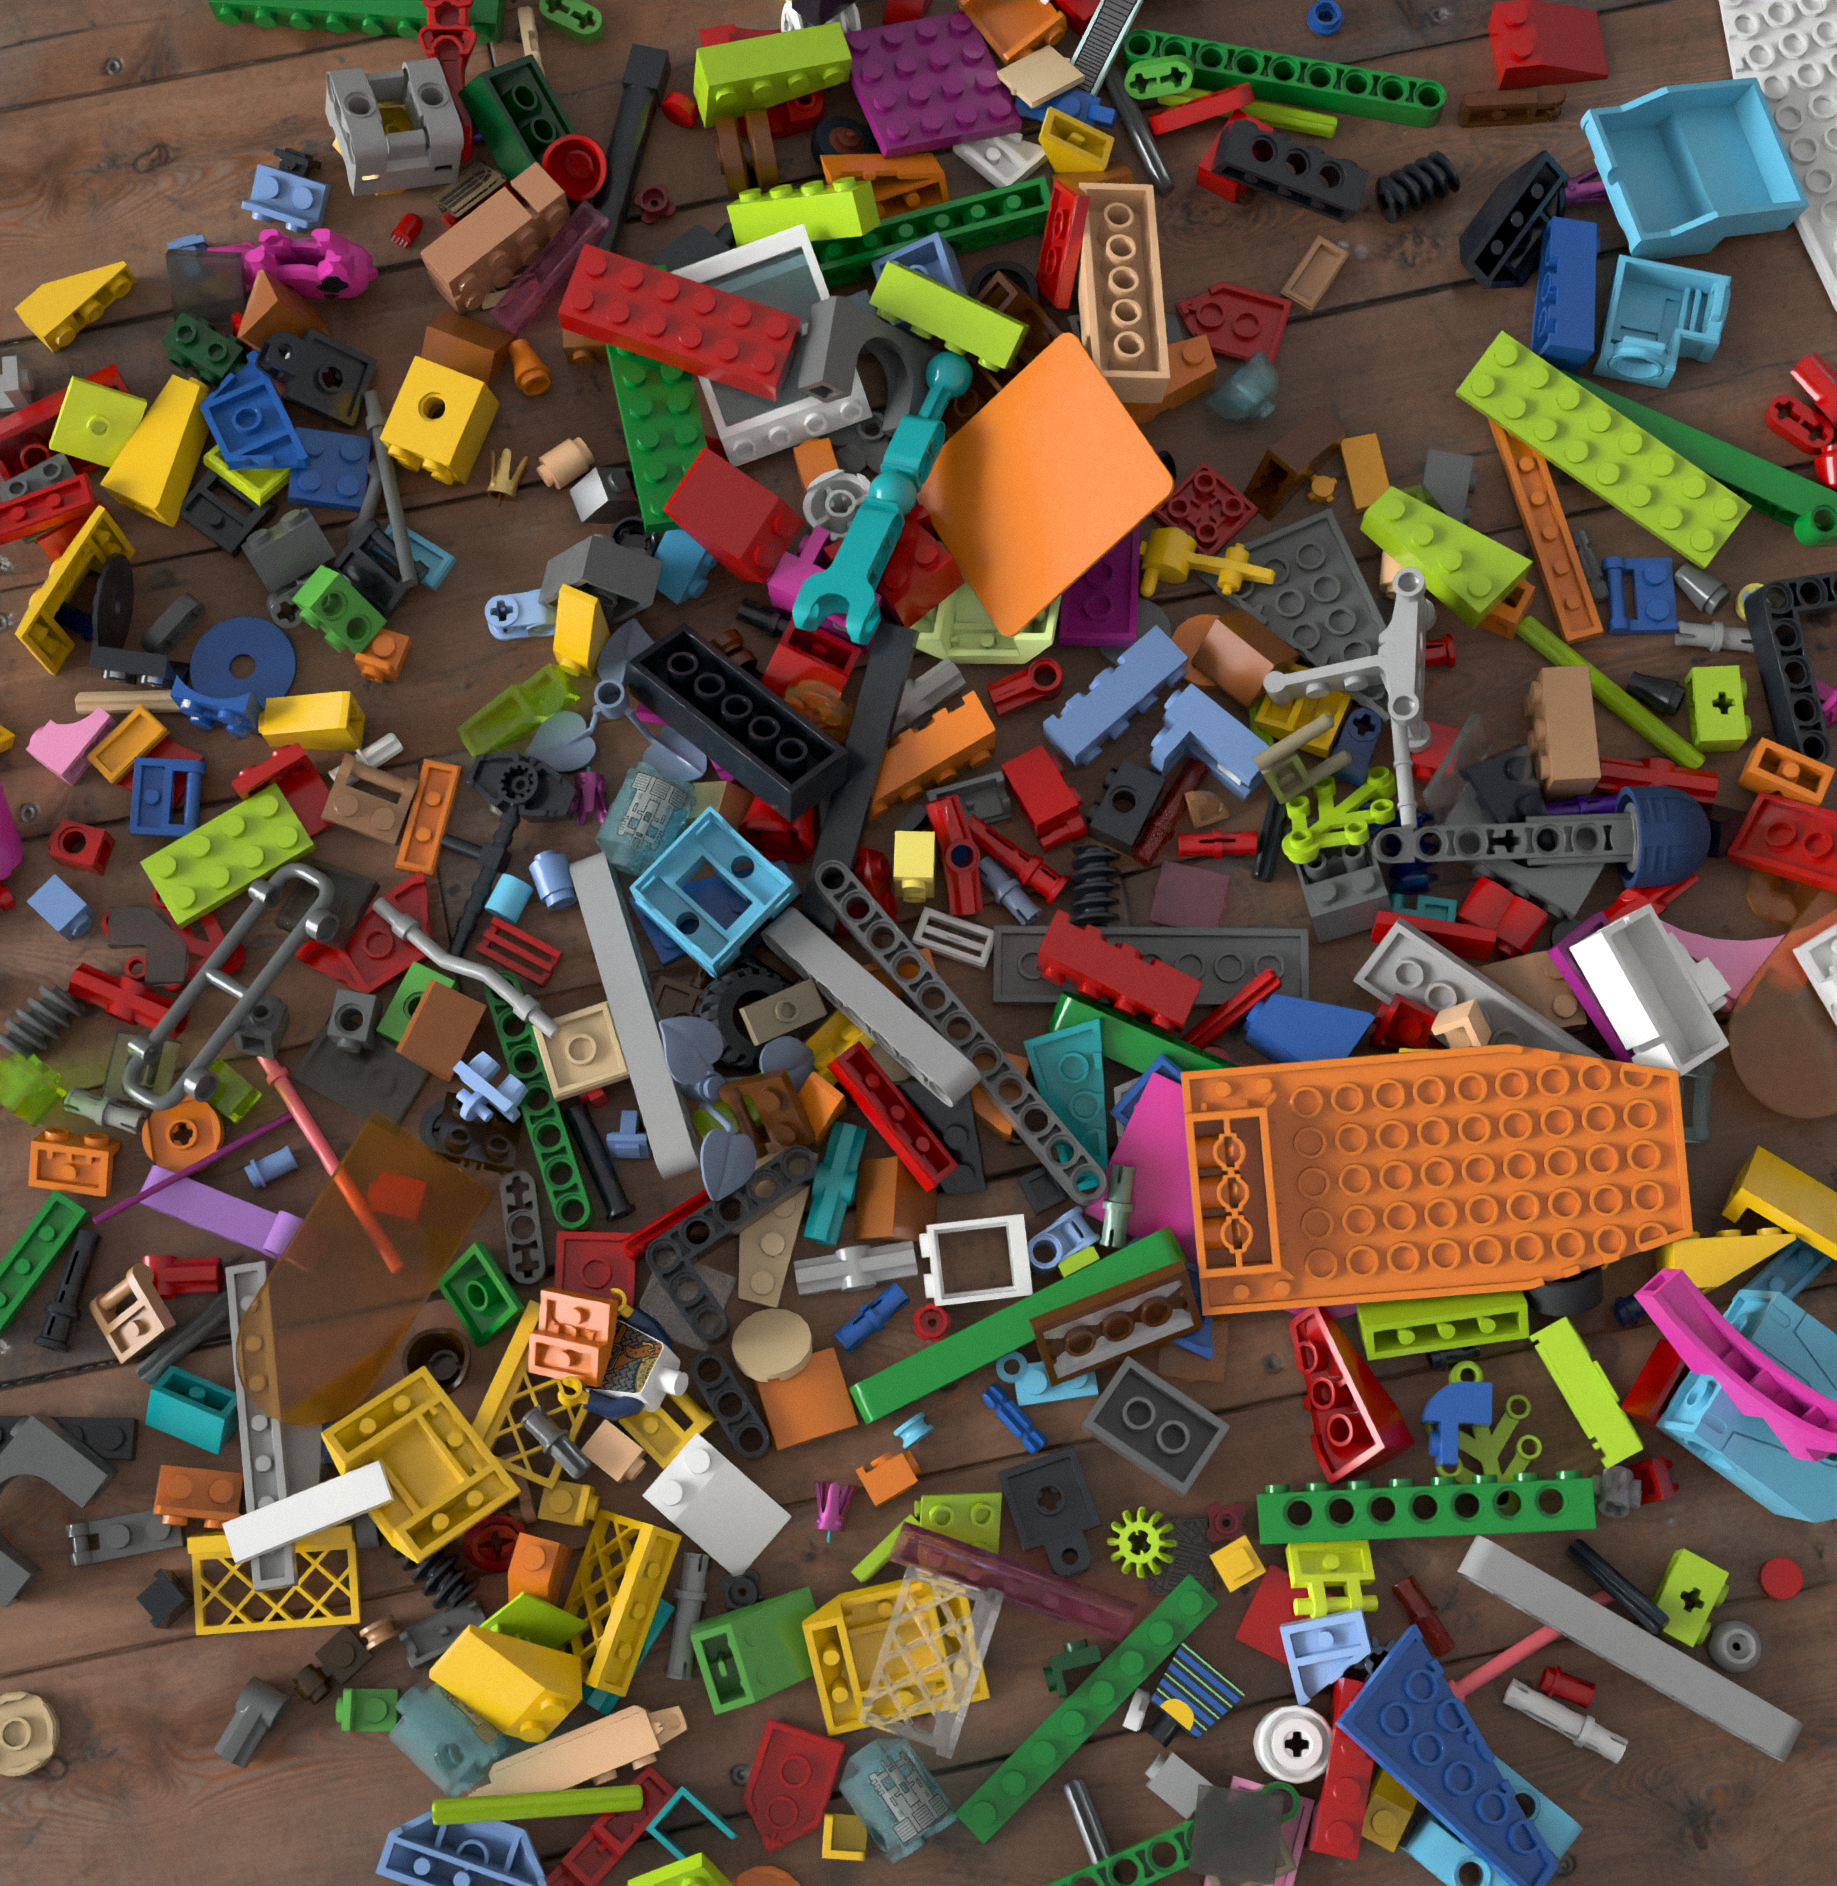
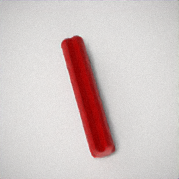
M1267 968L1183 1035L1182 1040L1201 1049L1206 1048L1250 1013L1259 1000L1265 1001L1282 986L1280 977L1271 968Z
M706 1189L625 1238L621 1245L626 1255L631 1260L646 1253L648 1245L654 1239L710 1202L711 1199Z

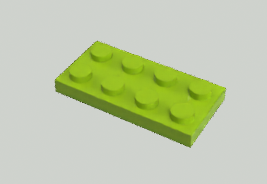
M275 782L140 863L180 929H183L247 891L254 880L269 878L281 867L296 862L317 848Z

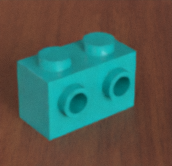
M172 1365L168 1367L152 1386L145 1420L146 1425L216 1455L222 1451L237 1431L239 1419L236 1392Z

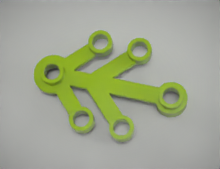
M1376 766L1369 769L1364 779V784L1335 808L1333 796L1336 794L1334 777L1328 776L1312 786L1314 797L1318 799L1319 821L1309 829L1306 817L1311 813L1309 799L1304 795H1297L1287 801L1286 809L1288 817L1292 819V832L1286 835L1282 841L1284 854L1288 856L1290 861L1304 864L1315 860L1319 855L1320 848L1366 843L1370 838L1368 824H1386L1395 819L1394 803L1389 800L1396 793L1393 773L1384 766ZM1369 799L1374 801L1370 805L1369 810L1354 812ZM1344 828V831L1328 833L1332 829Z
M1472 1361L1457 1363L1451 1368L1448 1376L1449 1384L1462 1382L1460 1373L1462 1370L1467 1369L1474 1374L1473 1382H1483L1481 1368ZM1513 1395L1506 1400L1504 1404L1505 1412L1492 1434L1490 1433L1489 1426L1486 1428L1471 1427L1474 1438L1458 1429V1449L1481 1462L1484 1475L1497 1474L1498 1482H1515L1514 1474L1523 1473L1530 1460L1537 1458L1542 1451V1444L1536 1436L1525 1435L1519 1438L1515 1444L1516 1454L1504 1473L1501 1474L1497 1458L1519 1420L1527 1417L1531 1411V1404L1523 1395ZM1518 1400L1523 1403L1524 1412L1522 1415H1516L1511 1411L1510 1405L1512 1401ZM1425 1424L1426 1432L1429 1435L1433 1429L1430 1424ZM1524 1440L1534 1443L1535 1452L1533 1455H1526L1522 1451L1521 1445ZM1459 1457L1453 1474L1446 1473L1441 1466H1436V1470L1441 1477L1455 1476L1456 1481L1460 1484H1473L1472 1476L1477 1475L1462 1467V1461ZM1504 1491L1507 1500L1504 1505L1497 1504V1508L1502 1514L1510 1516L1517 1510L1519 1500L1514 1493Z

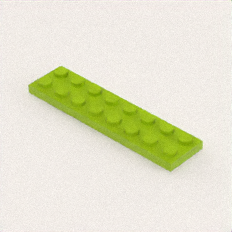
M1502 330L1455 393L1456 396L1703 570L1752 507V505Z

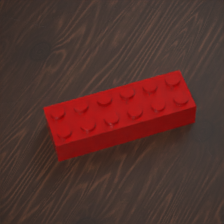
M585 243L558 310L562 329L777 402L802 335L801 317Z

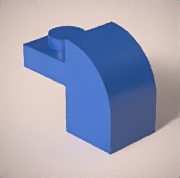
M1469 1381L1452 1383L1436 1392L1426 1402L1421 1413L1420 1424L1436 1425V1431H1430L1428 1445L1429 1456H1435V1466L1453 1467L1458 1464V1426L1486 1428L1492 1425L1493 1383Z

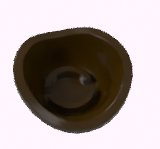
M432 1328L421 1331L408 1342L403 1351L401 1359L402 1370L405 1377H407L422 1366H425L444 1392L450 1395L462 1386L469 1377L472 1366L470 1345L465 1336L453 1328Z

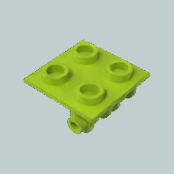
M1002 1493L921 1495V1500L914 1503L915 1516L920 1517L917 1574L998 1572Z
M523 1591L478 1627L557 1650L588 1626V1622Z

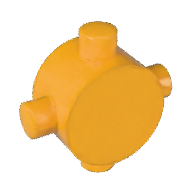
M1314 474L1311 476L1312 485L1310 493L1307 494L1309 500L1314 499L1317 502L1327 501L1328 504L1332 503L1335 500L1332 494L1337 480L1334 477L1331 479L1324 475L1317 476Z

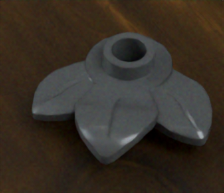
M872 412L873 417L821 436V439L829 437L831 445L839 448L836 457L839 470H845V473L856 475L868 466L874 473L881 474L880 465L883 462L885 452L889 446L888 441L891 437L882 432L884 415ZM870 428H876L879 430V434L868 436L866 431Z

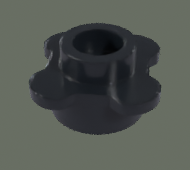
M748 1569L744 1574L737 1576L731 1574L723 1576L720 1581V1587L725 1591V1609L727 1612L765 1600L764 1595L759 1590L758 1582L760 1575L756 1570ZM744 1588L746 1595H740L739 1589Z

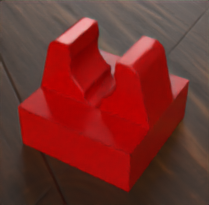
M1663 1456L1624 1466L1632 1471L1634 1480L1642 1481L1640 1506L1675 1497V1493L1679 1491L1678 1483H1671L1667 1470L1673 1467L1672 1462L1665 1460Z

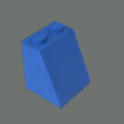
M1272 994L1266 1003L1259 1000L1247 1016V1021L1243 1026L1248 1031L1244 1043L1276 1064L1346 1058L1351 1056L1361 1042L1375 1016L1366 1011Z

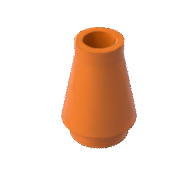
M517 339L509 345L508 351L511 356L517 388L528 396L543 393L551 384V371L532 349L528 340Z

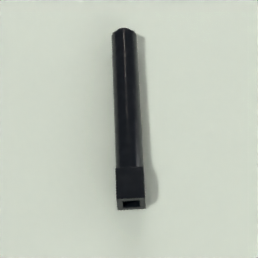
M632 44L622 80L624 91L605 155L607 160L605 182L598 193L594 195L576 263L584 243L617 254L657 107L661 108L670 77L671 64L668 50Z

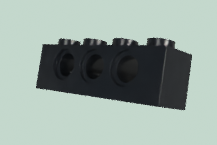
M1234 120L1221 131L1211 168V173L1342 223L1359 212L1369 171L1359 168L1357 163L1352 160L1336 159L1325 155V152L1318 147L1302 146L1292 142L1291 138L1285 134L1269 133L1258 129L1255 123L1248 120ZM1252 149L1259 152L1262 162L1254 157ZM1286 162L1294 167L1295 175L1287 169ZM1319 175L1327 180L1328 187L1321 183Z

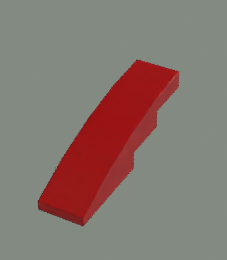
M647 1765L630 1784L639 1785L642 1788V1809L603 1813L546 1878L549 1886H598L647 1831L645 1828L677 1791L650 1765Z

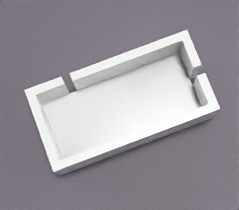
M1651 904L1615 920L1596 933L1569 947L1625 1049H1633L1635 1055L1631 1059L1634 1064L1677 1070L1679 1077H1681L1730 1045Z

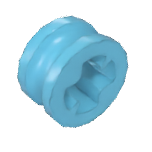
M923 1412L918 1413L893 1432L896 1437H901L904 1440L902 1446L905 1450L918 1443L934 1430L932 1424L927 1425L924 1422L925 1415Z

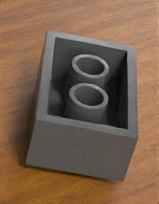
M591 535L548 561L538 604L557 610L559 591L564 583L597 597L607 625L610 627L653 605L663 561L650 557V552L637 547L626 548L615 543L616 540L608 535Z
M1127 1356L1081 1425L1082 1430L1181 1498L1186 1495L1231 1427L1129 1356Z

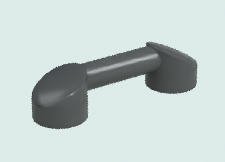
M377 457L371 460L367 466L371 479L358 519L352 521L347 527V544L363 524L375 516L383 492ZM393 459V464L398 483L401 477V472L397 462ZM370 541L365 547L370 554H373L371 548L374 546V543Z

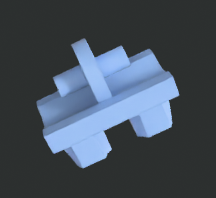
M484 1051L473 1058L468 1065L460 1060L453 1068L460 1076V1079L475 1091L472 1095L465 1089L458 1092L456 1098L463 1103L460 1116L468 1122L477 1116L487 1122L494 1114L486 1107L489 1103L514 1123L521 1115L516 1107L521 1103L528 1089L511 1074L506 1077L497 1089L491 1086L488 1082L501 1067Z

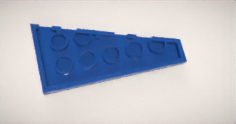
M1416 1624L1410 1625L1335 1725L1511 1886H1546L1558 1869V1863L1532 1819H1527L1514 1795L1516 1792L1508 1779L1504 1780L1493 1761L1495 1759L1494 1755L1460 1698L1455 1697L1442 1675L1445 1672L1437 1659L1432 1658L1421 1640L1424 1637Z

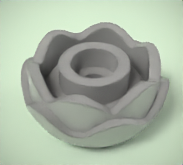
M1733 1620L1720 1623L1713 1629L1708 1650L1712 1659L1723 1671L1741 1673L1749 1671L1757 1664L1761 1656L1762 1645L1758 1634L1750 1625L1742 1621ZM1734 1643L1739 1644V1650L1735 1651L1733 1649Z

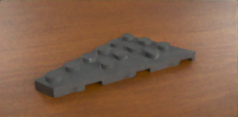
M1331 508L1243 544L1245 546L1244 550L1250 554L1248 564L1264 567L1276 572L1273 584L1242 580L1239 591L1232 592L1231 595H1224L1222 589L1217 586L1219 575L1194 569L1199 580L1238 610L1244 609L1296 650L1300 654V658L1313 668L1378 655V649L1381 646L1379 644V635L1387 627ZM1226 552L1215 557L1224 558ZM1384 684L1368 686L1359 691L1342 690L1364 708L1373 710L1386 725L1391 724V717L1388 712L1389 696Z

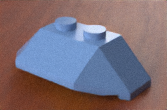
M432 1809L389 1832L376 1870V1874L410 1886H549L527 1828L504 1820L434 1825Z

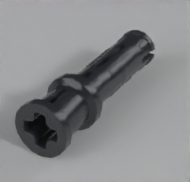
M77 1229L54 1301H49V1304L45 1306L44 1311L47 1313L41 1334L35 1337L33 1344L52 1351L69 1353L70 1346L67 1343L75 1321H79L81 1318V1310L78 1309V1305L96 1251L102 1240V1236L99 1234Z

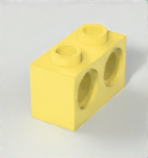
M895 831V896L903 897L905 902L922 903L926 901V898H934L935 832Z

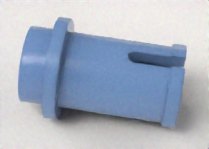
M288 1145L256 1162L254 1159H251V1164L244 1167L254 1188L261 1185L263 1188H266L267 1182L299 1168Z

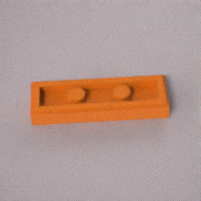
M424 759L395 865L397 871L411 874L422 871L425 877L435 879L443 849L441 848V840L447 834L464 771L462 766Z

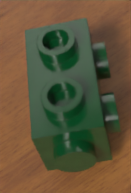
M182 312L161 341L169 354L167 359L182 371H186L188 368L198 373L197 376L203 383L213 389H217L230 372L236 375L248 363L245 352L246 346L231 334H227L224 337L217 333L215 327L206 319L200 316L194 319Z

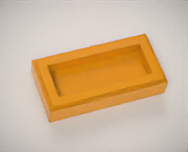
M1376 433L1343 439L1338 447L1355 514L1365 512L1390 488Z
M139 704L86 758L111 784L116 786L134 768L135 757L145 758L170 731L143 704Z

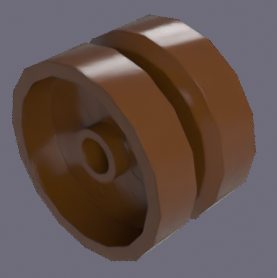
M765 107L746 111L744 121L747 135L742 136L738 120L733 113L714 116L718 141H715L721 176L725 175L729 199L739 197L740 192L750 189L747 171H754L757 188L761 189V192H768L771 188L780 186Z

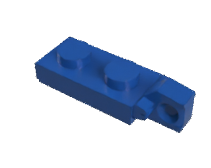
M1072 89L1034 108H1031L1019 96H1017L1015 108L1021 119L1043 124L1046 111L1050 106L1092 127L1098 125L1114 129L1118 116L1115 109L1100 106L1101 98Z

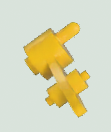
M1176 527L1153 529L1148 542H1141L1140 560H1143L1141 570L1144 572L1139 591L1146 598L1154 594L1158 580L1173 584L1183 583L1187 580L1190 569L1219 575L1217 586L1222 589L1224 595H1231L1232 592L1239 591L1242 580L1273 584L1276 572L1271 569L1248 564L1250 554L1244 550L1245 546L1240 543H1236L1235 547H1228L1224 558L1194 553L1197 545L1196 541L1187 535L1185 531Z

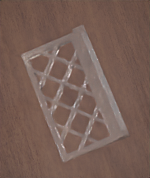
M908 1565L858 1722L937 1748V1755L952 1759L1005 1592L991 1587L988 1588V1591H984ZM912 1579L929 1585L936 1598L916 1607L908 1592ZM940 1589L948 1592L942 1595ZM958 1595L975 1600L972 1613L958 1620L955 1619L946 1602ZM906 1602L909 1611L901 1614L904 1603ZM940 1605L949 1624L930 1633L920 1613ZM914 1617L923 1636L904 1645L896 1631L897 1625ZM965 1624H968L967 1630H966V1633H965V1636H964V1634H963V1632H962V1630H961L960 1627L963 1626V1625H965ZM954 1631L961 1644L960 1651L943 1658L934 1639ZM892 1641H894L897 1649L889 1652ZM927 1643L937 1662L917 1670L908 1652ZM901 1655L911 1674L892 1683L884 1669L885 1662ZM956 1662L953 1673H951L948 1665ZM941 1669L949 1683L948 1688L931 1696L922 1677ZM881 1678L885 1687L877 1690ZM915 1681L925 1700L905 1708L896 1690ZM889 1693L899 1711L886 1718L871 1713L870 1709L873 1700ZM944 1700L941 1710L939 1711L935 1703ZM929 1707L936 1720L933 1733L916 1728L910 1715ZM903 1719V1721H904L905 1724L900 1723V1722H897V1721Z

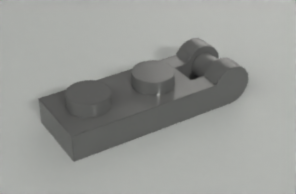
M154 1509L65 1526L67 1539H71L73 1554L69 1555L70 1567H83L187 1546L185 1528L179 1525L162 1524L163 1516L153 1515ZM99 1534L100 1549L90 1551L88 1536Z

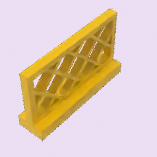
M530 1300L471 1427L491 1452L497 1439L513 1433L520 1454L506 1460L496 1456L495 1458L505 1471L554 1491L564 1468L554 1458L555 1465L549 1478L533 1472L528 1457L542 1452L544 1447L540 1445L525 1451L518 1430L525 1427L521 1423L515 1425L511 1414L514 1402L527 1396H531L534 1407H538L539 1403L535 1393L554 1385H558L560 1392L566 1394L562 1384L563 1380L554 1378L532 1387L527 1374L530 1332L539 1329L540 1303ZM525 1380L528 1389L519 1392ZM578 1402L573 1406L563 1405L546 1412L550 1418L563 1412H568L572 1422L568 1438L575 1444L589 1413L588 1410L583 1409V1404ZM581 1406L575 1418L572 1409ZM508 1418L511 1427L502 1430ZM523 1460L526 1469L513 1463Z
M599 1509L563 1609L577 1616L579 1607L585 1603L588 1616L583 1620L588 1622V1626L557 1649L564 1652L565 1647L571 1643L573 1654L581 1657L583 1683L622 1697L626 1696L681 1541V1535L645 1522ZM610 1521H612L617 1536L606 1544L605 1535ZM639 1534L632 1552L629 1540ZM620 1548L623 1561L612 1568L609 1556ZM600 1563L603 1576L592 1583L590 1577L593 1568ZM624 1574L618 1591L615 1580ZM606 1588L609 1601L598 1608L595 1595ZM610 1614L605 1630H603L601 1620ZM592 1628L594 1642L584 1648L581 1635ZM593 1655H595L592 1667L589 1672L587 1660L591 1658Z
M355 1521L342 1522L295 1542L296 1553H300L312 1565L298 1580L299 1586H293L279 1603L265 1591H254L253 1580L239 1569L243 1563L239 1565L234 1564L228 1559L233 1558L225 1531L201 1532L187 1537L188 1554L192 1556L196 1635L356 1624L362 1622ZM347 1549L348 1568L338 1578L321 1561L331 1550ZM323 1551L318 1558H315L310 1552ZM218 1559L230 1570L217 1586H214L204 1577L203 1560ZM315 1568L334 1583L320 1600L302 1585ZM234 1574L252 1589L238 1606L220 1591ZM348 1574L349 1587L343 1582V1580L347 1577ZM337 1587L350 1597L351 1614L336 1615L323 1604ZM205 1588L211 1592L206 1599ZM296 1590L314 1605L303 1618H295L282 1607ZM255 1594H258L273 1608L263 1621H254L242 1610ZM214 1597H217L232 1613L222 1624L207 1625L206 1606ZM318 1609L326 1615L312 1617ZM277 1612L285 1618L271 1620ZM236 1616H238L242 1621H244L230 1623Z

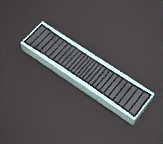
M1143 0L1100 1L1071 59V64L1085 75V81L1071 88L1072 90L1097 96Z

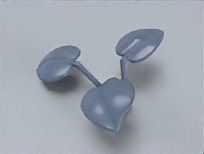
M635 618L628 620L610 636L598 656L597 672L602 681L594 690V698L597 705L592 708L593 717L590 727L587 728L586 721L581 715L571 711H559L543 721L531 744L525 751L527 758L532 756L541 761L543 760L557 772L568 773L578 771L586 767L596 756L597 747L590 736L596 732L600 715L603 714L610 719H619L627 716L646 739L652 743L643 754V766L648 775L677 786L699 780L707 771V756L667 725L662 728L658 738H656L630 708V699L625 691L628 684V661L655 643Z
M692 1016L667 1018L659 1021V1027L663 1038L665 1063L669 1073L676 1081L681 1083L682 1093L687 1099L699 1101V1108L709 1112L726 1129L714 1128L710 1130L703 1140L700 1152L704 1186L710 1199L719 1201L742 1187L751 1178L756 1166V1149L751 1138L742 1133L734 1134V1125L712 1106V1103H716L721 1099L718 1089L723 1084L746 1077H723L720 1073L714 1072L712 1063L721 1057L724 1046L719 1030L711 1022ZM778 1036L771 1039L764 1046L760 1054L759 1065L762 1073L786 1068L798 1095L808 1076L815 1069L813 1065L815 1058L812 1053L813 1051L797 1038Z

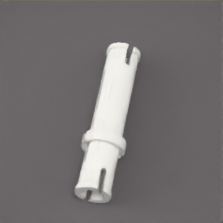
M1515 1678L1509 1684L1502 1703L1564 1734L1573 1740V1745L1579 1748L1585 1746L1615 1764L1620 1761L1626 1750L1628 1739L1616 1733L1614 1734L1595 1723L1594 1717L1588 1714L1584 1717L1542 1693L1529 1688Z

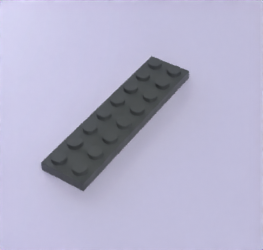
M994 925L993 1005L1056 1006L1063 990L1077 993V987L1065 982L1062 986L1053 984L1041 977V971L1036 970L1038 949L1049 926ZM1093 926L1102 931L1101 935L1108 940L1107 943L1113 946L1115 943H1126L1138 949L1144 955L1142 961L1150 964L1152 959H1157L1202 982L1193 1008L1220 1007L1267 968L1275 971L1282 981L1281 988L1273 994L1309 1000L1308 929ZM1101 998L1097 1002L1106 1007H1114L1115 1005Z

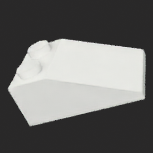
M698 1433L693 1436L642 1495L733 1576L744 1574L792 1518L790 1514Z

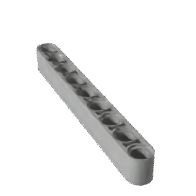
M605 850L570 863L569 869L652 1153L662 1178L668 1180L701 1168V1151L685 1097L681 1090V1084L671 1076L665 1063L663 1038L659 1027L661 1017L615 865L610 854Z
M1476 1535L1457 1571L1458 1574L1759 1751L1780 1762H1786L1804 1726L1800 1721L1496 1543Z

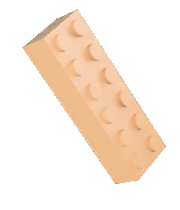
M1079 182L1078 188L1090 196L1076 268L1082 345L1121 402L1162 403L1170 381L1153 185Z

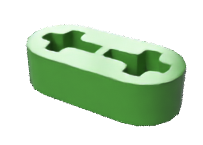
M581 0L539 1L541 17L547 26L585 44L594 43L603 36V18L600 11L594 6ZM559 5H562L563 12L556 10L553 14L550 13V7L556 9ZM590 20H593V27L587 25L585 29L581 28L580 22L587 24Z
M1170 55L1139 61L1129 67L1124 80V87L1131 97L1142 100L1181 93L1191 86L1195 67L1192 61L1183 55ZM1173 67H1178L1180 72H1186L1183 75L1182 81H1177L1174 75H1166L1171 74ZM1138 73H1142L1144 79L1155 78L1148 80L1145 88H1141L1139 82H1133Z

